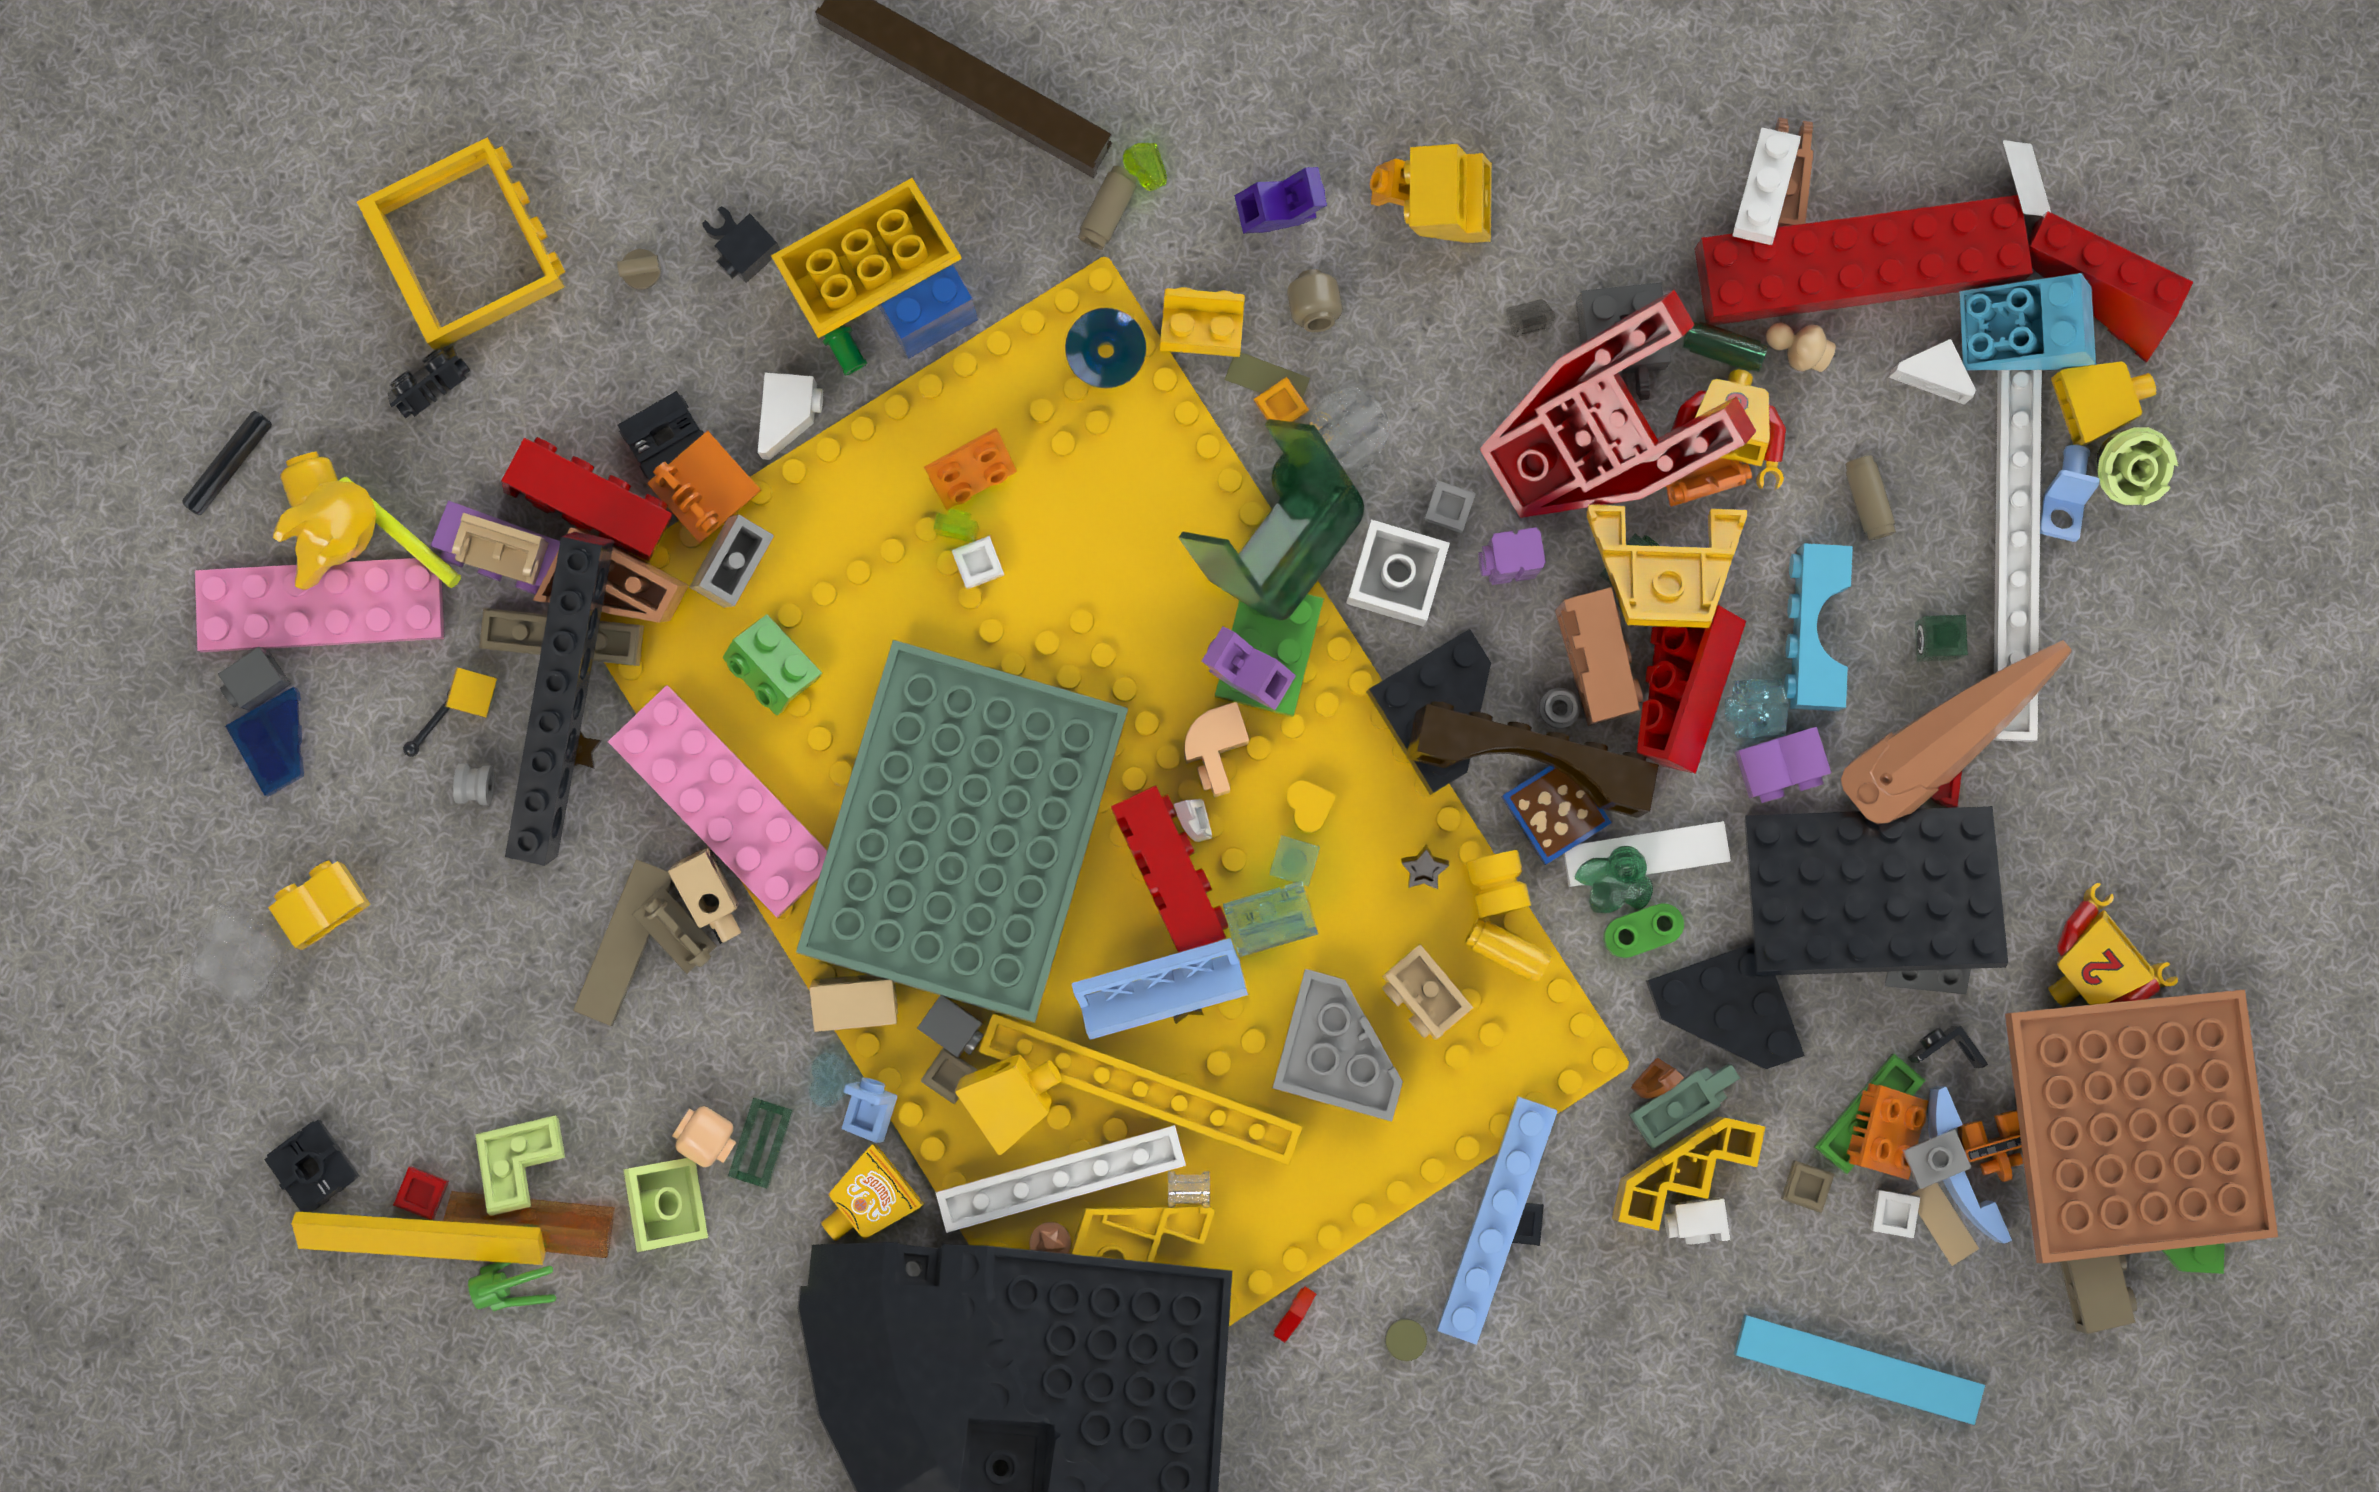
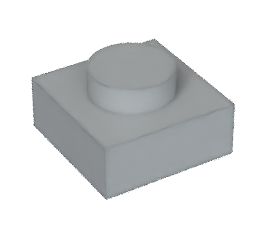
M1438 480L1424 521L1462 533L1476 493Z

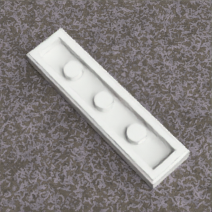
M1724 821L1578 844L1563 854L1569 887L1731 861Z

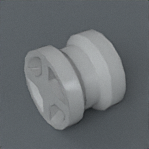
M458 763L453 781L455 803L465 804L472 800L477 801L479 805L489 806L494 791L495 775L493 766L482 765L478 769L471 768L469 764Z

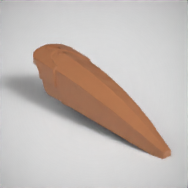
M2064 640L2049 646L1975 683L1918 717L1896 733H1889L1859 754L1844 769L1841 778L1843 790L1863 815L1876 824L1890 823L1897 818L1912 814L1939 790L1938 787L1953 780L2010 724L2071 654V648Z

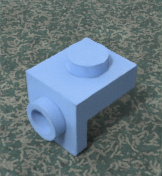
M862 1078L861 1082L846 1084L843 1092L851 1095L842 1130L875 1143L884 1142L898 1095L884 1090V1083L870 1078Z

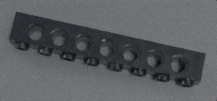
M575 531L561 536L505 853L507 858L545 866L558 857L614 540Z

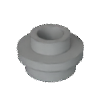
M1554 688L1542 697L1539 712L1543 721L1553 728H1566L1577 720L1580 714V702L1572 691L1566 688ZM1561 701L1566 705L1567 711L1565 715L1558 716L1554 714L1552 710L1554 702Z

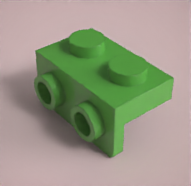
M767 614L734 638L723 656L729 670L736 677L741 678L754 691L757 700L763 706L769 708L775 715L782 713L791 700L815 683L822 674Z

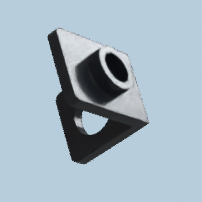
M1951 1026L1944 1032L1940 1027L1931 1031L1920 1040L1923 1047L1908 1057L1911 1063H1919L1954 1039L1974 1068H1984L1988 1065L1962 1026Z

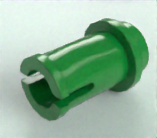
M844 324L824 335L823 344L830 346L846 376L866 366L867 361L863 358L850 334L853 331L851 326L846 327Z

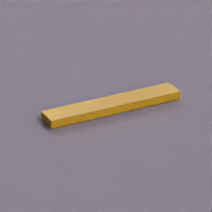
M295 1212L291 1223L298 1249L543 1265L546 1254L541 1228L312 1212Z

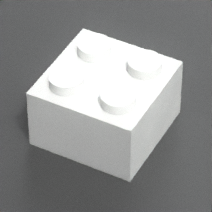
M1371 520L1346 604L1424 626L1429 616L1450 543Z

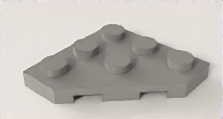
M1305 969L1272 1088L1392 1121L1403 1081L1382 1047L1367 1017L1357 1003L1346 980Z

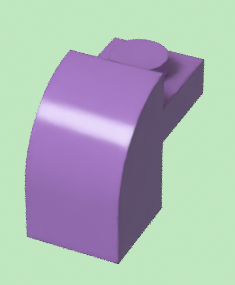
M1222 626L1216 638L1210 643L1207 653L1201 661L1210 668L1209 672L1273 710H1276L1296 677L1294 673L1277 659L1253 648L1238 634Z

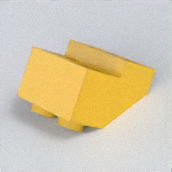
M1458 144L1410 147V160H1406L1404 164L1405 182L1407 185H1410V200H1405L1404 219L1406 224H1409V227L1422 237L1464 243L1491 242L1492 163L1483 153L1466 154Z

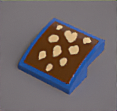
M1551 765L1501 796L1544 865L1612 823L1605 811L1598 808L1590 796L1578 784Z

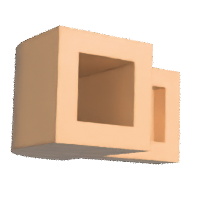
M1237 702L1209 710L1202 714L1190 727L1185 740L1186 764L1202 759L1204 765L1197 767L1204 791L1212 789L1214 797L1230 793L1231 790L1219 753L1249 744V738Z

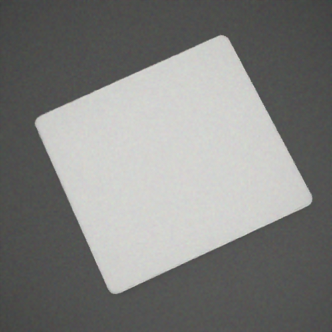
M2003 140L2023 213L2026 215L2043 216L2047 211L2051 212L2032 145Z

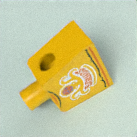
M875 1143L862 1154L828 1194L838 1209L825 1218L821 1225L834 1241H838L853 1227L865 1240L916 1211L925 1203Z

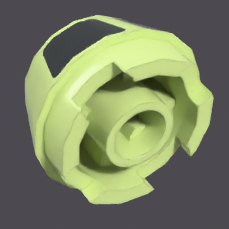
M2133 427L2110 435L2101 444L2096 457V469L2101 488L2110 499L2123 505H2147L2159 500L2171 488L2168 486V483L2173 476L2174 465L2178 466L2175 451L2170 442L2162 433L2149 427Z

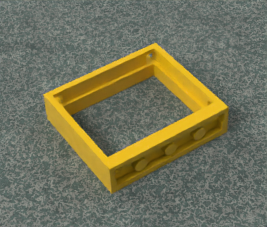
M488 137L357 201L427 344L433 350L440 346L446 347L565 287L560 275L566 273L555 251L548 254L542 240L548 238V235L538 216L530 218L525 208V205L531 203L520 181L513 183L507 170L513 168L508 155L502 146L496 149ZM489 164L545 276L441 327L386 214Z

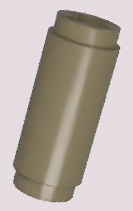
M1113 166L1111 172L1107 173L1080 227L1078 238L1082 242L1099 250H1103L1105 244L1109 243L1137 187L1138 177L1134 173L1120 166Z
M1864 456L1847 462L1845 464L1847 469L1845 473L1864 534H1867L1868 540H1877L1896 533L1894 527L1896 523L1877 462H1874L1873 456Z

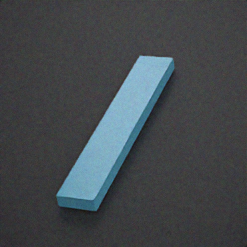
M1745 1314L1734 1355L1972 1425H1975L1985 1388L1984 1384Z

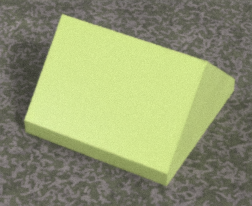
M689 1158L623 1169L637 1252L708 1238L695 1162Z

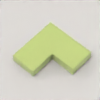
M556 1115L475 1134L487 1213L493 1216L531 1207L525 1167L565 1158L560 1123Z

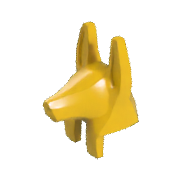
M333 481L320 484L303 504L287 509L280 516L273 532V538L282 542L297 536L295 546L297 555L295 586L297 588L306 590L317 585L331 566L343 564L351 558H357L366 549L373 536L376 521L374 503L367 490L353 482Z

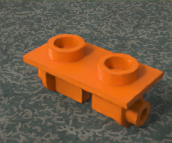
M1718 458L1667 485L1670 507L1745 485L1746 480L1752 478L1751 469L1748 463L1743 464V462Z

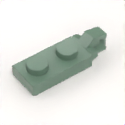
M1732 1064L1725 1065L1713 1074L1706 1066L1700 1071L1696 1070L1685 1077L1670 1091L1651 1099L1628 1115L1650 1149H1654L1720 1107V1103L1727 1099L1723 1089L1739 1080L1740 1077Z

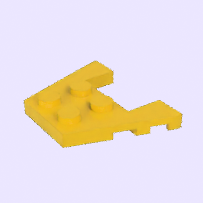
M1588 505L1586 511L1587 520L1627 625L1709 628L1747 518V510L1710 509L1708 514L1709 548L1626 545L1625 506Z
M1208 1206L1084 1208L1069 1254L1153 1263L1163 1233L1204 1245L1215 1209Z

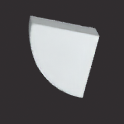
M1185 800L1174 804L1179 821L1191 839L1201 842L1212 838L1204 800Z

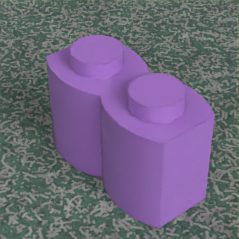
M1817 727L1735 752L1749 798L1759 796L1761 803L1784 797L1783 788L1798 784L1800 791L1822 785L1824 784L1822 776L1831 774Z

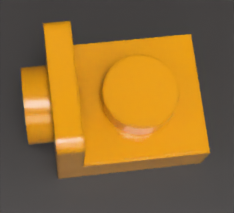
M1395 158L1376 166L1370 179L1372 205L1381 206L1390 202L1404 206L1405 200H1410V185L1406 184L1404 177L1405 161Z

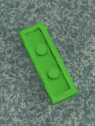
M1891 1054L1862 1090L1867 1091L1868 1084L1870 1083L1913 1096L1926 1080L1898 1056ZM1862 1090L1814 1146L1815 1149L1845 1174H1848L1855 1166L1848 1163L1850 1155L1846 1154L1852 1134L1865 1137L1864 1133L1853 1131V1126L1867 1129L1868 1126L1867 1121L1856 1119V1114L1870 1117L1869 1113L1858 1111Z

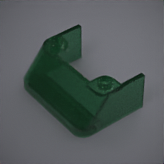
M1268 419L1265 426L1283 452L1275 463L1271 476L1272 485L1280 500L1238 554L1228 539L1184 531L1178 538L1211 583L1261 615L1271 619L1285 620L1294 613L1360 524L1364 514V502L1315 425Z

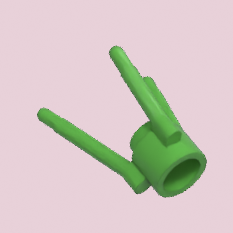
M546 1234L542 1235L543 1243L547 1242L548 1236ZM495 1262L481 1267L480 1275L471 1277L468 1280L472 1302L479 1310L490 1306L493 1311H497L506 1307L556 1301L554 1294L505 1298L510 1295V1287L551 1274L553 1272L552 1266H546L507 1278L504 1272H497L511 1263Z

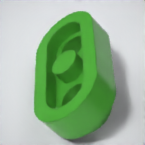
M1665 903L1657 904L1611 921L1604 930V945L1616 957H1632L1676 941L1683 932L1684 919L1676 907ZM1660 916H1665L1670 920L1671 926L1666 932L1659 930L1657 927V920ZM1623 929L1630 931L1632 934V941L1628 945L1622 944L1618 939V935Z

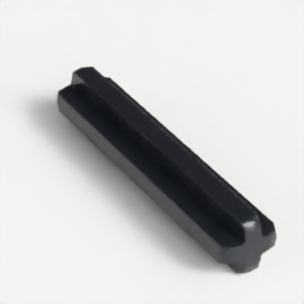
M257 411L250 413L183 498L182 503L186 508L197 515H202L271 428L272 423L270 420Z

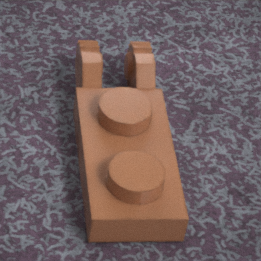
M1778 118L1775 130L1788 133V119ZM1803 121L1799 128L1800 144L1777 227L1806 223L1813 150H1811L1813 123L1810 121Z

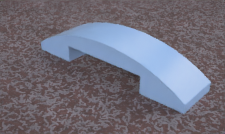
M1937 1086L1930 1089L1928 1131L1931 1139L1963 1125L1949 1091L1945 1086ZM1965 1171L1943 1180L1955 1203L1980 1231L1995 1242L2005 1244L2012 1241L1996 1202L1985 1200L1978 1203Z

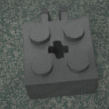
M1662 282L1581 291L1576 299L1581 344L1640 308L1662 297ZM1669 345L1619 372L1622 379L1623 374L1635 373L1636 394L1640 401L1649 400L1648 372L1665 370L1671 363Z

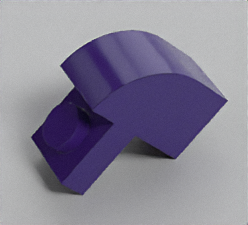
M1305 167L1283 181L1256 182L1234 195L1243 234L1271 232L1298 226L1316 219L1315 212L1327 206L1325 189L1318 167Z

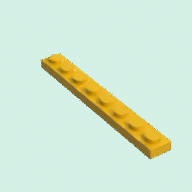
M994 1013L991 1016L979 1049L980 1053L1001 1061L1015 1055H1021L1031 1070L1050 1060L1058 1069L1062 1078L1061 1082L1288 1166L1303 1127Z

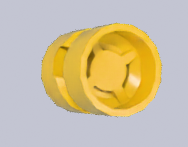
M1518 850L1466 862L1472 884L1480 886V891L1474 896L1479 918L1531 906L1526 883L1517 881V877L1522 873Z

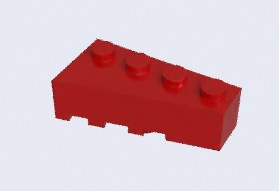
M1155 785L1112 805V813L1177 952L1180 953L1226 939L1223 930L1230 928L1220 905L1212 908L1206 894L1212 891L1211 885L1202 868L1195 871L1189 857L1195 851L1186 832L1183 831L1178 834L1172 818L1177 817V813L1168 794L1161 797Z

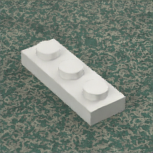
M1761 128L1734 227V237L1773 245L1801 136Z

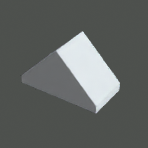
M1951 339L1899 362L1889 375L1891 379L1961 404H1966L1971 400L1976 391Z

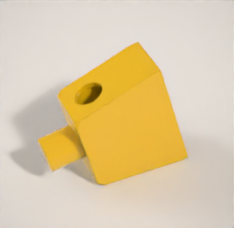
M2122 361L2068 368L2059 371L2051 377L2073 445L2086 446L2134 421L2142 415L2139 401L2156 395V385L2152 375L2146 373L2131 378L2127 365Z
M1015 1055L960 1078L955 1093L998 1155H1001L1049 1113L1052 1100L1046 1090L1061 1082L1062 1078L1058 1069L1050 1060L1031 1070L1021 1055Z

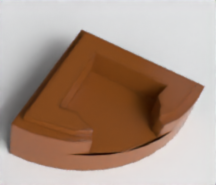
M1657 1058L1632 1084L1631 1089L1641 1098H1655L1673 1089L1684 1077L1675 1068Z

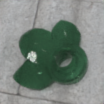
M1621 846L1614 849L1608 858H1592L1587 860L1579 867L1574 876L1578 882L1591 886L1589 903L1595 913H1612L1620 909L1624 903L1641 910L1649 903L1653 893V883L1646 875V859L1636 848L1631 846Z

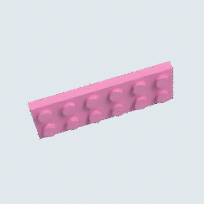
M416 558L354 561L334 565L324 573L317 585L306 590H301L295 586L297 565L195 570L197 651L254 650L257 647L272 649L444 639L442 580Z
M668 685L608 741L777 918L819 879L827 854L824 846Z

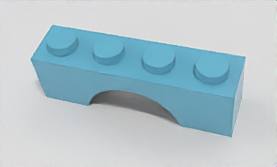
M1804 543L1797 548V554H1791L1789 576L1796 579L1795 594H1790L1788 598L1787 614L1788 618H1794L1793 634L1787 635L1786 657L1792 658V673L1786 674L1784 681V697L1790 698V709L1840 711L1846 708L1848 667L1835 661L1823 649L1818 638L1817 619L1823 604L1829 597L1851 587L1853 546Z

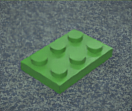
M1245 578L1232 631L1253 648L1277 659L1294 673L1296 677L1276 710L1251 699L1220 679L1215 697L1293 717L1324 598Z

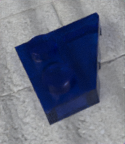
M296 687L288 689L225 726L261 791L267 797L304 777L303 757L300 747L302 743V725L299 724V701H301V697Z

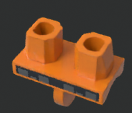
M2011 1110L1994 1116L2000 1137L1987 1140L1983 1123L1980 1120L1959 1126L1958 1136L1969 1162L1992 1156L1991 1161L1980 1164L1982 1174L1988 1175L1996 1172L2002 1182L2012 1180L2011 1168L2023 1164V1158L2020 1153L2008 1156L2006 1154L2007 1151L2022 1147L2017 1110Z

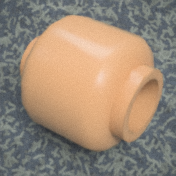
M705 1106L699 1107L696 1111L689 1108L672 1137L677 1139L675 1143L676 1150L702 1167L711 1166L716 1159L724 1163L736 1144V1141L730 1138L733 1132V1124Z

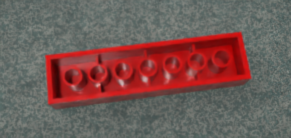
M2018 195L1777 227L1773 245L1734 237L1733 233L1702 237L1694 248L1706 326L1957 293L1964 290L2024 282L2033 274L2024 214Z

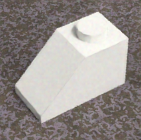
M765 373L758 454L762 459L771 460L814 424L815 412H822L823 389L817 388V383L813 376Z

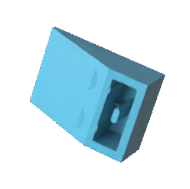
M2081 273L1959 291L1963 365L1966 370H2059L2096 364L2092 287Z

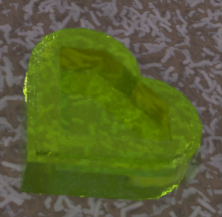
M1137 143L1124 150L1123 163L1125 168L1131 175L1138 178L1139 183L1144 189L1152 192L1165 186L1167 174L1157 143Z

